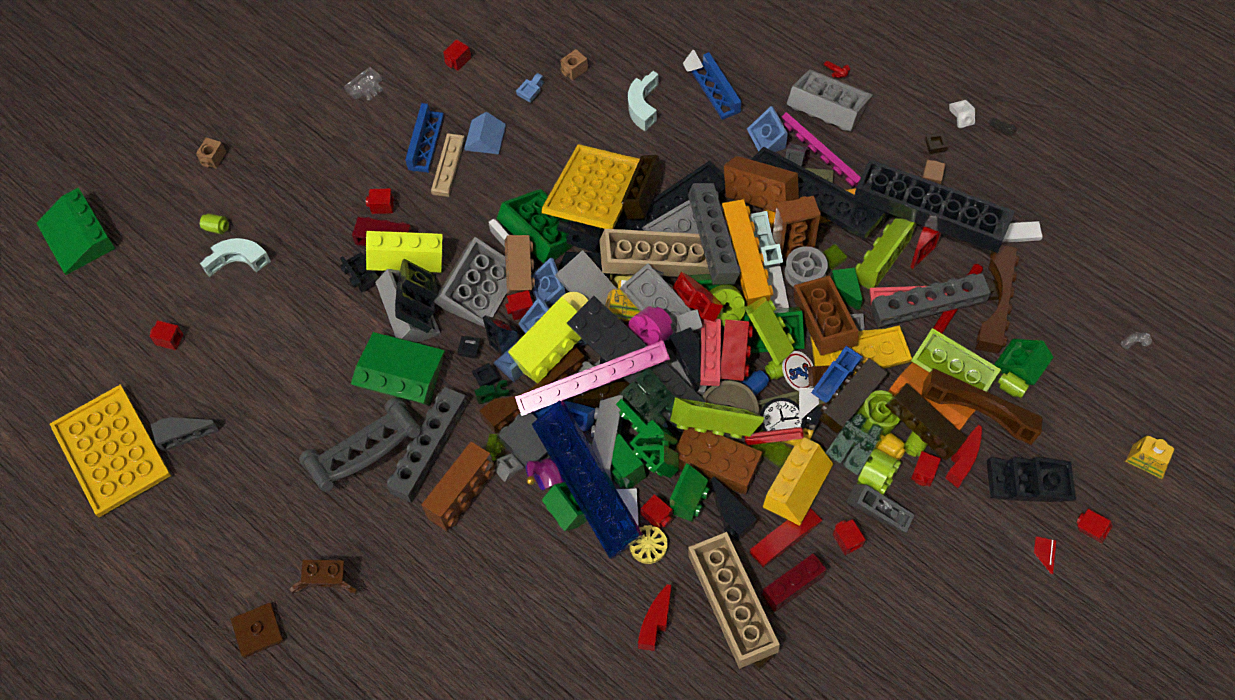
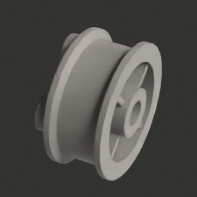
M807 246L793 250L786 260L785 278L787 282L794 287L796 284L825 277L828 268L825 255L818 249Z

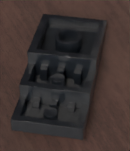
M403 259L396 289L395 317L428 333L432 329L431 316L435 312L434 300L438 296L436 276L422 267Z
M990 457L986 460L990 498L1031 502L1076 500L1072 464L1069 461L1034 457L1031 460L1012 457L1009 460Z

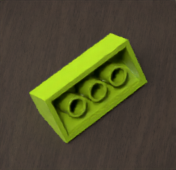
M900 218L895 219L891 225H886L883 236L875 240L874 248L866 252L863 263H858L855 267L860 285L869 290L878 286L911 241L916 223Z
M933 328L911 360L928 372L932 368L937 369L986 392L990 390L1002 372L1000 368Z
M675 397L670 421L677 424L676 427L688 430L689 427H694V430L706 433L707 430H712V433L724 436V433H730L731 437L741 439L742 435L750 437L764 421V417L747 409Z

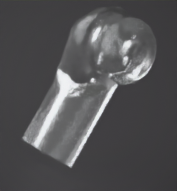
M1146 332L1132 333L1121 341V345L1125 349L1130 348L1136 342H1141L1142 346H1148L1152 343L1151 335Z

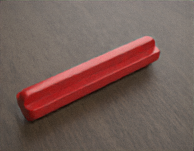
M802 427L754 432L750 437L745 436V442L747 445L803 439L804 430Z

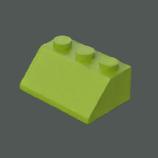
M763 297L744 309L777 366L794 351L792 344L795 342L790 333L785 334L783 330L785 324L781 317L777 318L773 311L776 308L771 300L767 301Z

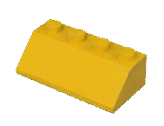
M805 437L798 439L766 494L763 508L799 526L801 525L833 466L832 461L818 443Z

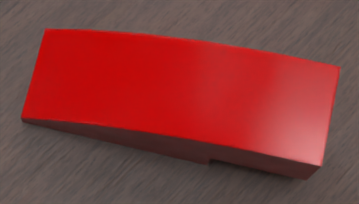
M681 272L673 289L689 308L698 310L702 319L715 322L723 305L701 284L684 272Z
M980 425L971 432L951 458L955 464L948 471L945 479L957 488L966 479L977 457L982 435V427Z
M669 584L657 595L644 618L638 639V649L655 651L657 631L666 632L671 596V585Z

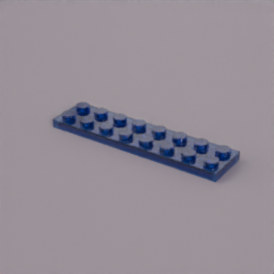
M559 400L531 425L552 461L556 464L559 473L609 559H614L641 538L643 533L565 402Z

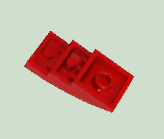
M924 226L910 266L912 269L937 247L941 232Z

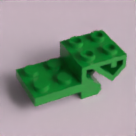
M620 399L616 403L620 409L619 414L624 419L632 422V428L639 433L630 442L634 447L633 453L638 458H643L647 462L645 465L651 472H656L660 477L664 475L671 478L679 470V453L669 448V446L677 443L676 437L667 428L654 420L649 422L636 407Z

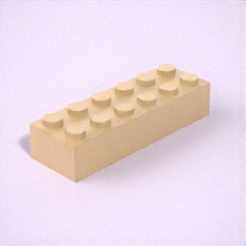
M604 229L600 238L602 273L635 275L649 263L660 276L679 277L681 272L687 275L710 274L699 234Z
M725 532L688 547L691 563L739 669L779 653L780 644L728 533Z

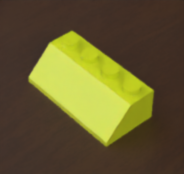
M367 231L366 270L386 271L387 269L400 271L402 260L406 259L429 272L441 273L442 234Z
M560 297L508 351L521 371L536 383H539L581 339L567 325V322L578 311L563 297Z

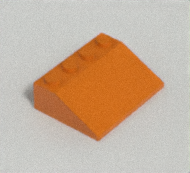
M912 362L897 378L888 392L893 397L902 386L908 383L922 396L923 383L930 372ZM923 397L960 432L977 411L958 404H938Z

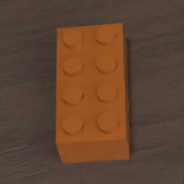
M735 156L724 165L726 197L734 200L744 199V202L773 212H776V205L778 203L799 199L798 173L739 156Z
M804 196L792 201H782L776 205L773 240L775 244H780L783 261H786L788 255L796 248L806 246L815 248L821 214L814 196Z
M830 275L794 285L795 304L802 310L803 320L821 356L843 350L845 346L849 348L857 346L858 329Z
M694 427L684 430L675 448V452L679 453V468L683 469L687 463L706 479L711 481V478L715 477L724 487L746 495L761 462L762 452L724 436L713 434L709 430L706 433L695 431Z
M473 442L468 444L421 504L428 520L445 531L456 525L459 515L462 511H466L469 508L472 498L481 492L482 485L486 480H490L495 472L489 452Z

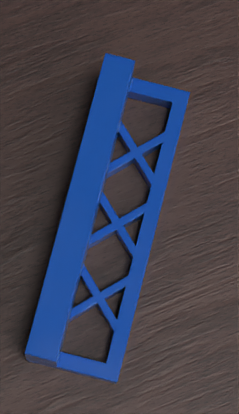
M709 52L703 54V67L691 71L722 120L740 113L741 100ZM705 68L706 75L698 74V70ZM706 81L714 82V87L706 86ZM714 93L721 94L723 96L722 100L715 99L713 97ZM722 105L727 106L731 110L723 113L721 107Z
M421 103L405 161L408 170L429 173L444 113L430 111L429 105ZM430 117L439 118L438 121L432 125L429 122ZM432 130L434 135L427 139L425 134ZM428 144L431 147L430 150L423 153L421 148ZM425 159L426 166H418L417 162Z

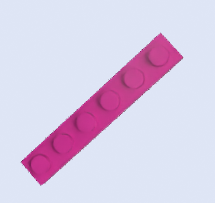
M786 112L782 116L783 126L789 132L793 131L796 134L795 137L801 143L805 141L808 144L809 150L814 154L817 152L820 155V159L826 165L828 163L831 164L833 171L839 176L842 174L846 178L845 181L851 187H857L861 177Z

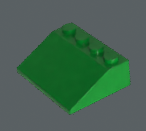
M79 187L61 196L36 223L65 275L116 249Z
M542 189L502 202L496 219L513 235H529V241L533 242L532 253L544 264L550 258L554 260L559 258L572 248L573 245L566 242V233L556 230L559 220L566 222L569 220L542 213V206L548 195Z
M373 332L356 365L351 385L430 406L445 350Z

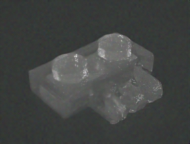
M369 67L346 84L344 88L355 100L363 95L370 101L372 99L371 94L376 96L378 95L377 91H383L382 87L378 84L382 81V78Z

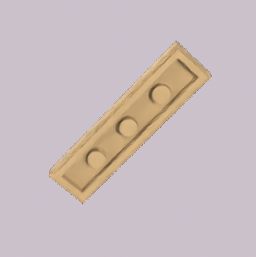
M447 133L431 189L432 195L449 197L465 141L464 135Z

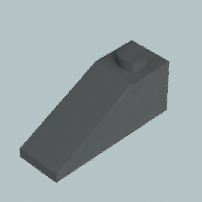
M169 417L159 419L151 424L155 443L162 452L219 431L214 421L207 419Z
M855 484L846 503L859 511L904 533L907 532L915 516L876 490L863 484Z

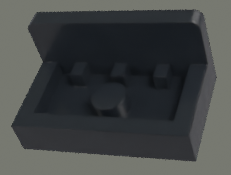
M361 252L348 260L343 256L340 257L342 262L340 268L345 275L349 274V281L354 288L358 287L362 293L376 284L379 277L375 271L366 270V258Z

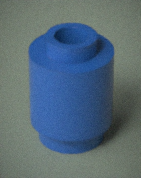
M758 370L757 372L754 371L741 383L746 385L756 396L767 387L769 378L763 371Z

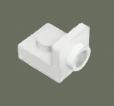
M967 100L949 104V110L957 117V126L959 128L975 124V108Z

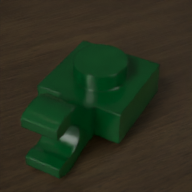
M507 380L499 381L496 387L494 385H484L479 389H475L478 404L491 402L500 396L510 395L509 389H501L504 386H508Z

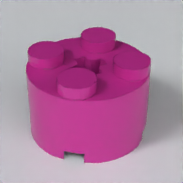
M648 306L632 317L628 323V328L647 346L660 341L665 342L673 333L670 316L659 307L653 308Z

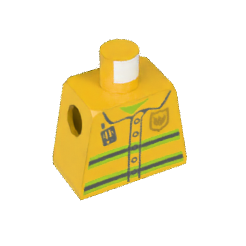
M619 280L618 290L612 289L608 293L605 306L618 319H623L624 323H629L630 319L640 311L619 289L627 281Z
M1146 435L1132 445L1125 462L1162 479L1171 461L1174 448L1163 439L1157 440Z

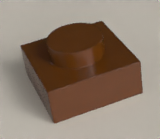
M829 365L808 366L809 386L817 385L829 368Z

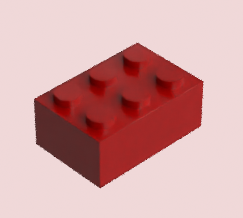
M725 319L720 379L744 381V377H748L749 365H745L746 357H750L751 346L747 345V339L752 338L753 326H749V321Z

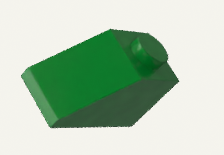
M855 268L832 270L831 278L843 302L856 310L860 309L862 295Z

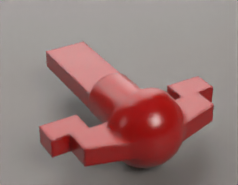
M826 61L823 64L834 71L832 77L845 78L850 71L848 65L841 68L830 61Z

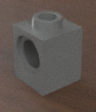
M790 143L787 147L785 158L802 167L807 147Z

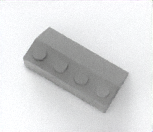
M387 269L376 281V285L395 337L418 343L438 336L440 331L433 315L431 316L432 329L428 333L395 317L396 289L400 271Z
M622 395L600 401L599 408L595 409L594 419H597L596 426L593 425L591 430V437H594L593 444L589 443L588 455H590L589 462L586 461L584 468L588 481L612 484V457L615 439L618 434H621L623 417L619 414L620 409L616 403L623 399Z

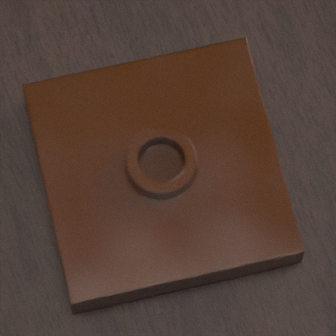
M271 602L230 618L243 658L284 642Z

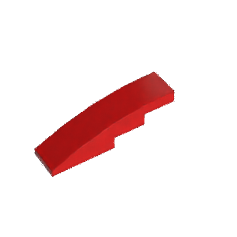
M809 508L800 526L787 520L752 547L749 553L764 568L775 557H779L788 548L796 545L823 520Z

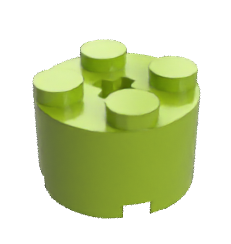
M722 284L709 291L722 305H725L726 302L729 304L725 308L722 307L716 318L721 319V326H725V319L738 321L742 319L746 306L742 294L736 287L730 284Z
M882 390L874 391L859 407L857 421L864 434L876 437L886 436L899 423L900 419L885 406L892 398L891 393Z
M875 448L870 455L872 459H869L864 465L857 484L867 485L884 495L886 490L890 488L893 482L892 477L897 473L901 462Z

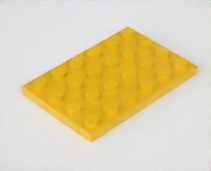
M578 144L542 206V213L603 229H614L624 209L621 203L640 159Z
M121 384L50 423L72 470L98 518L171 476Z

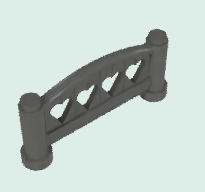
M394 397L388 400L385 405V410L388 414L321 455L314 449H308L300 455L299 461L301 465L309 471L320 490L324 492L330 491L333 488L334 481L371 465L396 447L405 437L416 438L420 434L419 425L406 410V404L401 398ZM387 428L398 430L397 433L391 434L389 438L384 439ZM369 439L380 441L379 444L374 445L371 449H367ZM353 449L363 451L361 455L356 456L353 460H349ZM335 460L346 462L345 465L339 466L337 470L332 471Z

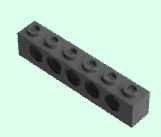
M693 183L688 197L713 285L735 284L741 270L740 266L737 265L736 252L732 248L731 235L727 231V221L723 217V208L718 200V191L715 190L714 183Z
M983 273L977 275L969 274L961 279L952 278L944 283L935 282L923 288L915 287L906 292L898 291L893 295L878 296L873 299L870 309L877 328L987 302L991 292ZM889 306H894L897 309H891Z
M444 387L443 391L437 394L433 408L428 410L426 420L423 425L419 426L420 434L408 444L404 458L398 461L397 470L387 481V488L390 494L412 503L468 404L465 395L447 387ZM444 409H449L448 412H445V413H442V412H441V411L444 410ZM434 425H440L439 428L432 429ZM426 441H431L429 445H422ZM415 458H421L419 462H413ZM411 474L409 479H403L405 475Z

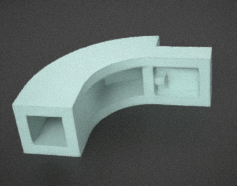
M654 71L646 75L642 81L636 78L628 91L630 117L644 131L657 121V110L648 105L644 100L658 86V74Z
M767 211L750 214V222L753 221L755 227L754 237H758L759 240L758 251L763 254L764 264L762 265L768 266L782 263L780 244H775Z
M235 238L224 240L210 247L213 254L207 256L200 264L205 273L210 277L231 262H245L255 272H258L271 261L266 251L257 243L247 239Z

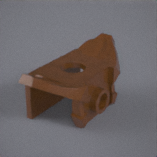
M303 560L301 580L289 588L291 593L310 587L344 588L355 595L358 590L343 581L344 572H346L344 560Z

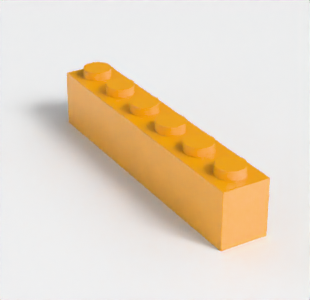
M744 199L722 203L723 217L727 221V231L731 235L732 248L736 252L737 265L740 266L741 270L739 280L746 305L748 306L763 297L769 301L771 296H773V289L767 282L769 279L768 271L762 265L764 264L763 254L758 251L759 240L758 237H754L755 227L753 221L750 222L749 206L745 205Z

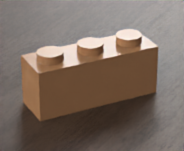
M507 235L505 238L507 294H515L529 290L530 293L534 289L535 281L534 277H531L534 261L530 259V252L533 251V242L529 241V235Z

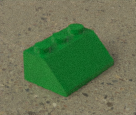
M800 307L778 308L773 311L777 318L780 316L783 320L785 334L790 333L795 342L792 344L793 348L805 349L803 313ZM745 311L743 321H749V326H753L752 338L747 339V345L751 346L750 353L768 352Z

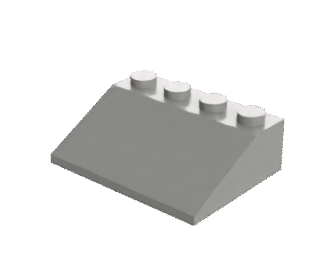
M810 69L792 86L787 105L791 106L794 110H801L811 117L820 118L825 123L837 125L842 130L851 131L862 116L873 94Z
M474 237L467 244L434 303L452 314L485 327L483 317L485 315L493 317L507 293L505 256Z

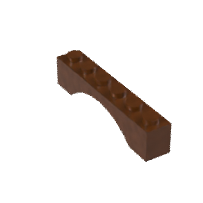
M1001 245L998 253L991 251L988 269L994 279L997 280L1000 297L996 311L988 320L982 323L979 329L975 348L977 350L999 354L1001 348L1006 346L1007 336H1004L1005 331H1008L1010 320H1007V314L1010 315L1012 304L1009 303V300L1013 298L1015 288L1012 287V282H1015L1017 272L1014 271V266L1017 267L1019 256L1016 255L1017 248Z
M573 346L539 383L516 396L569 377L575 372L578 373L583 367L584 355ZM516 396L493 399L479 410L481 419L495 434L499 433L505 426H509L516 416L521 413L515 398Z
M932 368L924 380L923 397L938 404H958L977 410L998 422L1014 438L1032 445L1042 432V416L937 369Z

